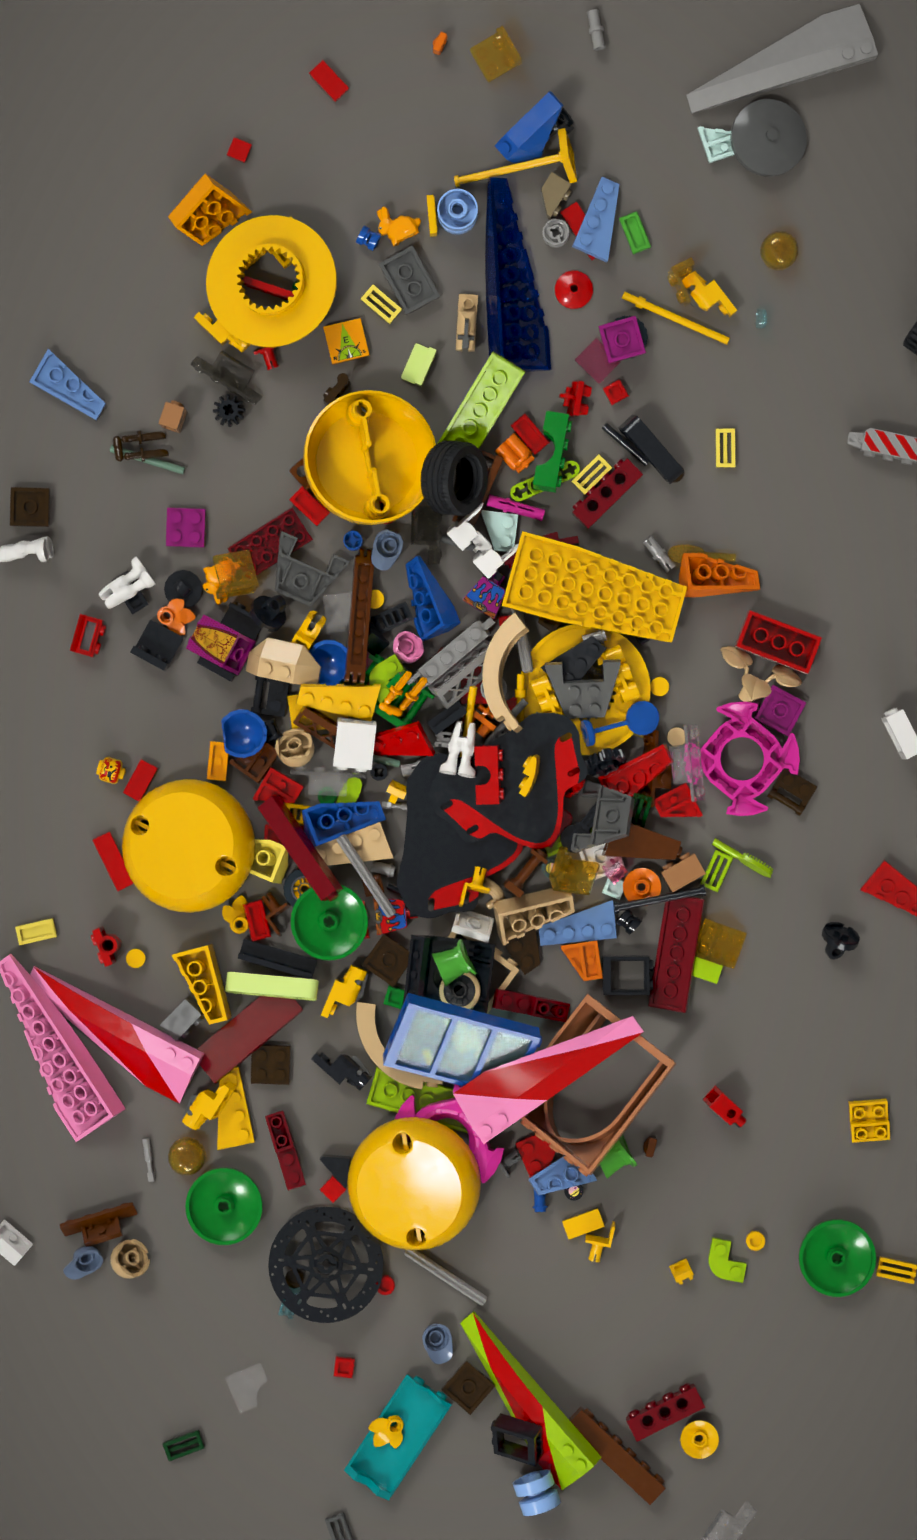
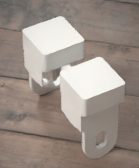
M482 502L461 521L453 523L448 528L447 535L462 551L472 542L475 544L476 547L473 551L475 553L478 550L480 551L473 557V563L489 579L517 551L518 544L501 557L492 549L490 542L468 523L481 510L484 504Z

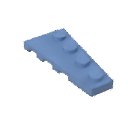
M601 177L572 247L607 263L619 184Z
M49 349L46 351L29 382L97 421L106 403Z
M613 900L574 913L553 923L549 922L542 925V928L539 929L540 946L617 938Z

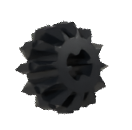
M227 394V400L220 396L219 399L222 403H214L219 409H213V413L218 414L215 417L216 421L222 418L220 422L222 426L228 421V427H232V421L236 425L239 424L236 419L237 417L242 420L244 419V416L239 414V412H245L246 409L239 408L244 403L243 401L237 402L238 397L236 395L231 401L230 394ZM232 406L233 414L229 413V415H226L225 408Z

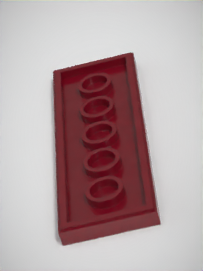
M687 897L665 902L653 973V991H650L649 1007L687 1013L705 899Z
M258 997L197 1048V1050L204 1053L199 1065L216 1084L304 1011V1009L296 999Z

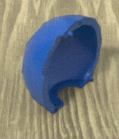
M323 640L316 643L309 652L321 666L319 684H342L345 678L347 648L335 640Z
M239 709L230 712L221 720L226 753L238 758H247L255 755L263 748L267 738V729L264 721L257 714L249 710Z

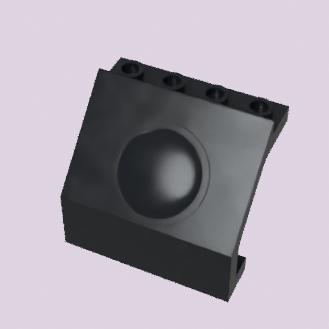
M411 935L403 1003L408 993L441 1001L439 987L443 979L431 953L454 949L457 946L458 940H460L459 938ZM462 939L469 959L477 972L474 976L478 979L481 988L479 1000L471 1010L487 1014L496 944ZM462 985L457 986L455 989L457 996H462L465 992ZM417 1010L416 1014L427 1013V1012H423V1011Z

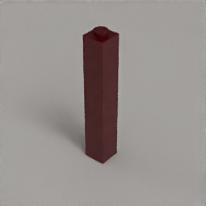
M271 796L258 809L320 900H335L339 896L338 893L343 890L342 886L281 797Z

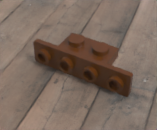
M658 730L644 735L643 754L658 747ZM669 750L670 755L673 759V751ZM673 763L641 790L640 794L653 797L650 807H654L655 788L671 789ZM644 800L643 806H646L647 801Z
M133 1202L123 1203L114 1208H107L78 1219L68 1220L60 1224V1229L64 1236L82 1232L84 1244L88 1247L123 1236L120 1220L137 1215L138 1212Z

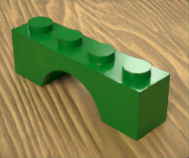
M546 411L543 434L551 439L555 451L549 461L536 466L533 489L556 493L557 487H561L562 476H559L560 469H564L566 460L563 457V451L568 449L569 439H566L567 432H571L572 421H569V414Z

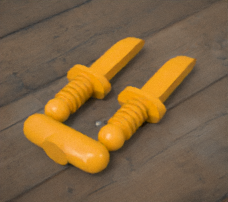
M406 671L395 686L391 685L389 688L390 693L384 699V702L379 704L380 710L385 711L388 715L402 716V710H406L412 701L418 700L419 697L417 695L426 685L427 678L422 677L410 692L405 693L406 698L400 704V708L390 705V703L397 695H402L403 691L401 689L411 678L412 673Z

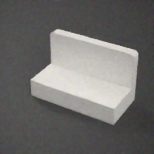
M4 1219L0 1224V1254L15 1266L31 1248L33 1243Z

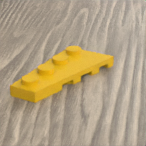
M235 1067L219 1081V1086L231 1082L237 1087L218 1116L217 1150L255 1142L239 1067Z

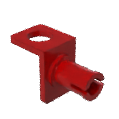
M264 347L253 351L254 355L258 353L263 355L267 370L272 369L270 361H272L274 368L279 367L273 351L275 347Z

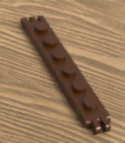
M360 548L359 555H355L344 681L349 682L350 675H352V682L356 683L357 676H360L359 681L364 684L374 565L371 561V550L367 549L366 556H363L364 549Z

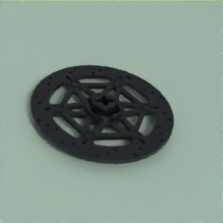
M334 1207L309 1209L290 1219L276 1235L271 1246L268 1261L270 1281L279 1300L295 1315L317 1323L340 1322L362 1311L371 1302L379 1289L384 1266L382 1249L378 1239L369 1231H366L355 1214ZM334 1222L345 1226V1230L342 1233L317 1231L315 1223ZM303 1229L307 1236L292 1256L286 1255L285 1250L288 1243L297 1232ZM354 1235H357L363 1242L368 1254V1263L360 1262L351 1241ZM320 1236L337 1237V1239L327 1247ZM313 1237H316L322 1246L321 1249L315 1250ZM341 1240H344L341 1251L338 1253L333 1248ZM309 1242L312 1255L299 1256V1252ZM347 1246L350 1247L355 1261L342 1258ZM324 1252H329V1253H331V1255H328V1254L322 1255V1254H323ZM297 1260H310L308 1267L296 1263ZM325 1260H328V1264L333 1265L329 1266L327 1270L320 1264L324 1263ZM343 1263L353 1265L356 1269L343 1270ZM285 1266L292 1268L301 1289L298 1295H295L290 1290L283 1272V1267ZM297 1268L310 1272L305 1284L302 1283ZM334 1270H338V1272L335 1275L332 1274L328 1276V1278L321 1277V1274L329 1275ZM353 1274L354 1276L350 1282L343 1288L340 1275ZM359 1274L367 1275V1280L362 1290L349 1301L345 1295ZM312 1277H315L319 1282L311 1290H308ZM337 1280L339 1293L335 1291L330 1281ZM322 1283H325L332 1294L315 1293V1290ZM309 1297L335 1299L337 1307L318 1308L308 1305L307 1300Z

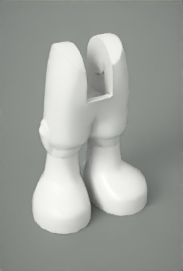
M47 536L31 542L20 541L15 544L3 545L0 547V562L21 559L28 554H36L41 562H47L49 558L54 556L52 541Z
M137 556L131 560L132 570L129 573L118 577L99 592V597L105 600V605L108 609L134 597L138 591L156 585Z
M457 721L451 741L448 744V759L440 766L439 772L456 775L458 755L462 752L458 775L475 778L476 771L471 766V757L474 754L476 725L475 723H470L467 737H462L463 721Z

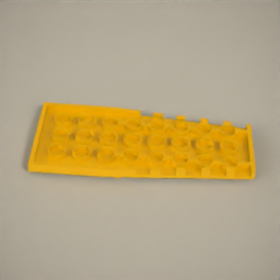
M522 531L502 606L557 622L671 643L674 638L687 586L639 570L633 566H628L581 547Z

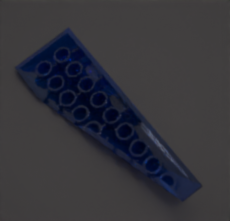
M489 177L485 237L489 357L494 351L526 372L550 371L548 326H545L543 317L545 315L543 308L541 309L539 305V293L533 283L535 279L527 250L523 246L522 231L519 232L517 213L513 210V198L507 178Z

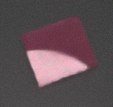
M597 338L575 359L598 384L621 363L618 361L608 364L604 346Z

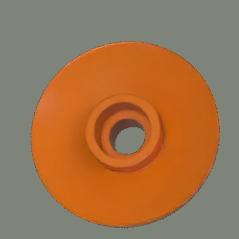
M637 868L625 877L623 892L628 901L657 896L661 893V882L652 870ZM640 883L645 884V889L642 891L638 889Z

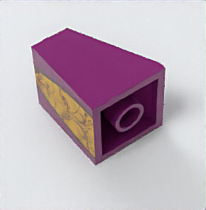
M203 614L197 623L195 632L188 640L186 649L239 675L256 641Z

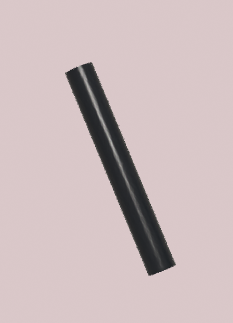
M608 423L602 427L607 434L644 466L647 465L649 461Z

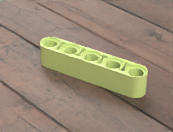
M227 972L225 992L316 1001L319 981L305 978Z

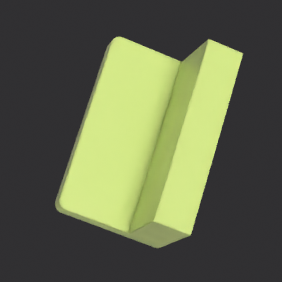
M416 343L401 379L422 387L437 350Z

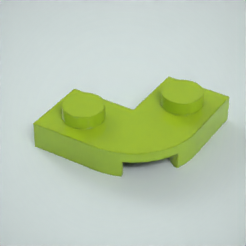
M396 654L377 664L370 673L369 684H381L377 698L379 703L384 702V699L390 693L389 688L386 686L390 682L389 680L398 672L405 671Z
M712 1237L708 1256V1263L712 1272L721 1279L743 1283L747 1264L728 1260L731 1247L730 1240Z

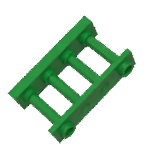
M370 654L368 657L373 662L365 672L364 685H367L372 669L385 660L378 654L374 656ZM406 683L401 689L403 691L402 695L394 699L390 705L398 707L405 697V693L409 691L411 686L414 687L416 684L408 685ZM425 687L420 691L421 694L418 700L415 701L405 718L402 717L401 720L395 717V715H388L385 711L380 710L378 699L374 712L396 727L411 723L427 697L433 700L435 696L432 695L428 687Z

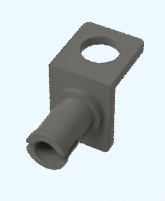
M516 1149L503 1157L499 1164L507 1178H510L508 1168L522 1160Z

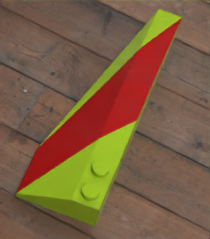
M473 1311L460 1323L490 1379L495 1384V1388L510 1415L542 1426L544 1454L538 1464L543 1470H551L556 1485L561 1490L565 1489L592 1469L601 1459V1456Z

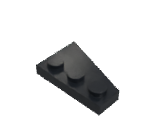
M592 635L550 662H562L564 681L581 680L607 647ZM545 665L540 667L544 672H546Z

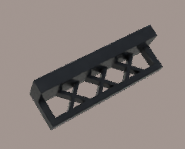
M247 939L243 940L238 954V959L307 979L313 978L318 961Z

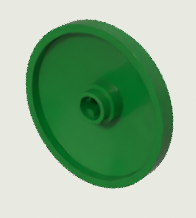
M341 885L343 890L338 893L339 896L333 901H321L311 887L298 898L293 907L291 930L294 939L302 950L315 958L337 960L346 957L360 946L366 935L368 917L365 906L356 893Z
M221 1167L209 1170L195 1180L187 1194L185 1209L188 1222L198 1236L213 1244L231 1245L244 1240L256 1229L261 1219L263 1202L258 1186L247 1174L234 1168Z
M830 1219L817 1224L808 1231L800 1245L798 1259L800 1270L811 1287L824 1295L843 1297L854 1294L868 1283L875 1269L876 1252L871 1238L860 1226L843 1219Z

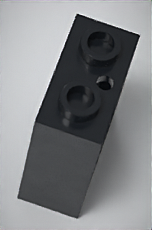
M648 955L602 956L603 995H650V991H653V979H650L649 971H653V960H649ZM611 961H644V989H611Z
M502 1413L499 1414L496 1420H493L491 1431L493 1434L492 1445L494 1454L536 1467L544 1454L542 1426ZM504 1433L527 1440V1446L505 1440Z

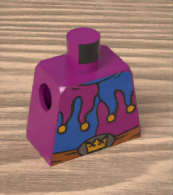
M496 572L490 580L483 576L463 598V601L494 620L506 591L500 587L505 576L499 572Z

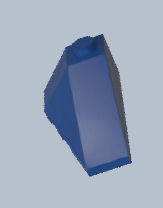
M549 91L496 143L495 147L506 160L515 164L541 158L544 152L543 149L546 142L549 141L551 130L557 122L563 104Z
M416 556L406 564L409 588L413 592L414 600H411V605L415 606L416 612L414 625L422 641H426L449 632L460 624V620L454 605L422 558Z
M379 801L320 803L302 810L304 830L314 847L334 840L343 834L347 835L386 820Z

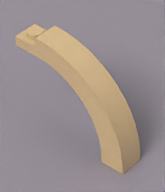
M514 613L494 634L485 655L482 674L484 694L493 716L497 721H503L509 731L513 730L518 733L523 728L505 700L502 677L505 662L510 651L520 638L529 632V629L521 618Z
M357 1002L356 1019L361 1042L371 1060L381 1071L393 1080L412 1088L422 1090L423 1082H426L428 1087L438 1088V1084L442 1085L443 1081L383 1066V1052L385 1049L376 1030V1005Z

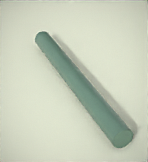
M113 445L110 448L111 453H114ZM123 448V454L134 452ZM148 458L144 462L180 474H184L185 471L183 466L157 458Z

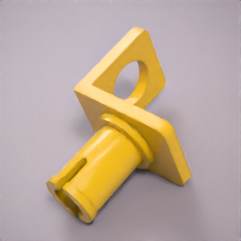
M475 867L472 883L465 882L459 903L460 907L463 906L467 889L489 894L490 888L483 886L487 869L482 868L479 875L481 867Z
M612 1221L608 1238L590 1234L585 1235V1242L592 1244L588 1257L590 1261L593 1262L595 1256V1262H600L603 1247L611 1248L615 1221Z

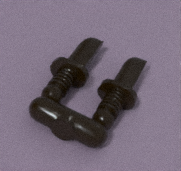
M140 430L137 431L136 435H124L122 438L115 436L113 438L115 459L121 462L124 458L126 460L141 458V461L145 462V459L169 456L168 451L165 449L144 451V448H140V452L123 454L122 442L130 443L135 441L139 442L140 445L143 444V441L166 439V434L163 432L141 434Z

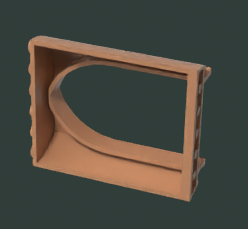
M587 994L546 1048L599 1029L606 1019L611 1023L621 1019ZM641 1035L633 1040L660 1062L608 1127L585 1138L568 1139L560 1137L553 1118L554 1096L521 1118L520 1123L534 1132L536 1131L535 1135L542 1141L551 1143L549 1147L555 1152H559L562 1155L565 1154L563 1158L570 1164H574L576 1167L579 1166L578 1170L586 1177L593 1174L677 1064L672 1058L665 1055Z

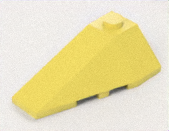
M255 839V855L250 873L272 883L282 884L288 868V851L282 844L275 841ZM227 862L228 864L235 866L234 862Z

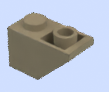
M551 172L541 188L546 216L549 220H551L552 216L557 217L562 208L559 205L563 199L567 201L572 193L570 190L571 184Z

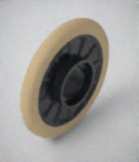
M471 972L464 973L448 986H445L442 980L439 987V995L442 1002L471 1009L476 1005L481 993L479 981ZM462 985L465 992L462 996H457L455 989L457 986Z

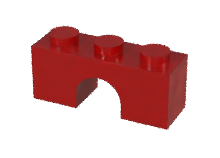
M499 745L475 746V766H484L491 774L488 783L476 785V805L500 804L501 800H504V788H501V780H504V770L500 769V761H503V749H500Z

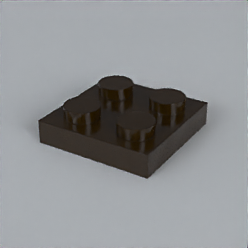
M11 487L10 526L49 527L50 488Z
M383 934L362 966L394 987L408 966L409 951Z
M262 1045L251 1055V1084L289 1085L291 1046Z
M466 1360L441 1390L471 1415L493 1390L495 1384Z

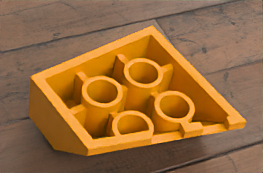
M205 173L170 213L168 218L178 230L203 246L221 234V230L230 224L233 226L238 222L237 219L245 214L246 216L249 215L252 211L231 191Z

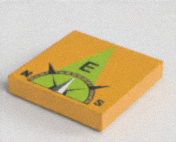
M361 318L323 327L332 365L370 356Z

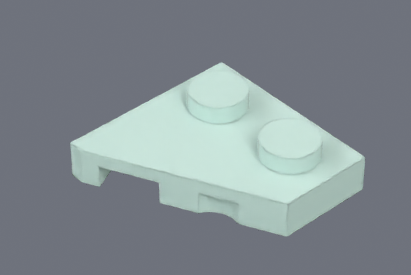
M702 126L697 128L709 164L734 155L730 140L731 131L709 129Z
M482 510L481 514L494 550L508 552L515 545L518 514Z

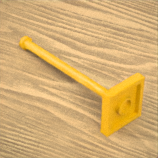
M566 128L558 129L559 154L459 177L456 175L454 176L456 187H460L461 184L556 162L563 163L570 183L577 182L574 151Z

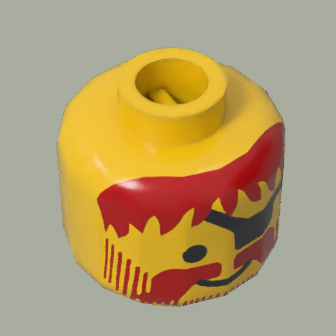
M105 757L99 761L96 774L99 775L101 781L117 784L119 779L123 780L126 769L123 768L121 760Z

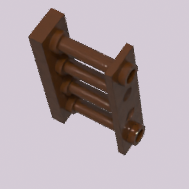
M530 848L529 851L533 856L515 878L513 877L511 880L507 878L503 883L504 887L519 899L524 893L522 889L523 883L541 861L545 864L548 863L547 855L540 849L536 848L534 850Z

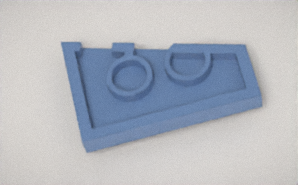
M563 1157L528 1179L538 1196L597 1181L594 1174L586 1177L578 1170L579 1166L576 1167L574 1164H570Z

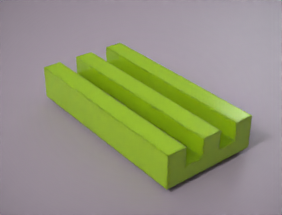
M715 850L700 885L704 884V887L718 892L733 857ZM720 855L721 857L717 863V866L712 874L709 883L707 884L705 882L709 876L713 864L717 856ZM724 858H726L728 860L724 866V869L719 877L716 886L714 887L712 886L713 882L717 876V873L722 865Z

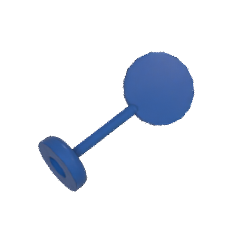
M638 701L628 709L625 721L594 729L589 720H583L580 723L581 733L588 747L595 744V733L625 725L635 734L647 735L657 728L659 712L652 703Z

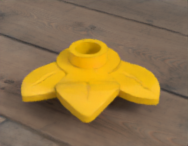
M242 895L234 900L232 907L224 905L222 908L224 920L230 923L231 930L237 934H242L248 929V922L242 905L247 903ZM240 920L242 926L237 928L236 922Z
M392 1415L387 1419L377 1418L371 1422L368 1429L374 1432L373 1444L375 1447L390 1443L396 1449L402 1443L403 1435L401 1431L404 1423L399 1416ZM396 1422V1425L392 1427L391 1423Z

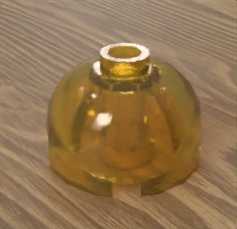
M776 231L769 234L763 240L760 247L761 259L767 267L773 270H784L795 263L798 256L796 239L784 231Z
M192 1137L176 1140L168 1152V1162L171 1168L183 1176L199 1172L206 1161V1151L203 1144Z

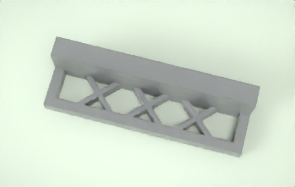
M486 639L428 686L431 693L438 696L446 709L469 692L470 686H476L483 680V664L490 641ZM481 666V673L478 676H473L474 669ZM463 678L468 679L467 685L464 688H459L460 681ZM449 690L453 691L452 698L446 701L443 695Z

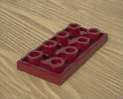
M293 508L285 511L227 548L236 563L240 565V569L248 581L277 563L281 531L298 538L291 554L313 540Z

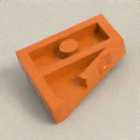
M597 940L560 945L562 951L583 981L603 978Z

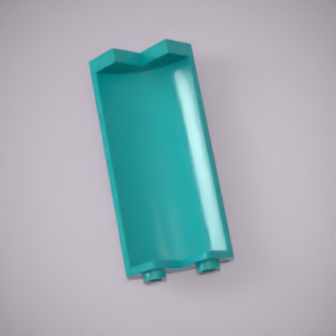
M408 1374L405 1376L378 1417L387 1419L389 1416L397 1415L403 1420L404 1426L401 1431L403 1435L402 1443L396 1449L390 1443L375 1447L373 1444L374 1432L369 1431L344 1469L354 1481L366 1485L376 1496L388 1501L452 1406L446 1400L448 1397L446 1394L439 1390L438 1392L434 1391L424 1384L425 1381L417 1375L415 1377ZM396 1422L391 1423L392 1427L396 1425Z

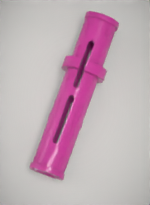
M491 494L486 505L501 509L504 513L508 511L542 521L545 509Z

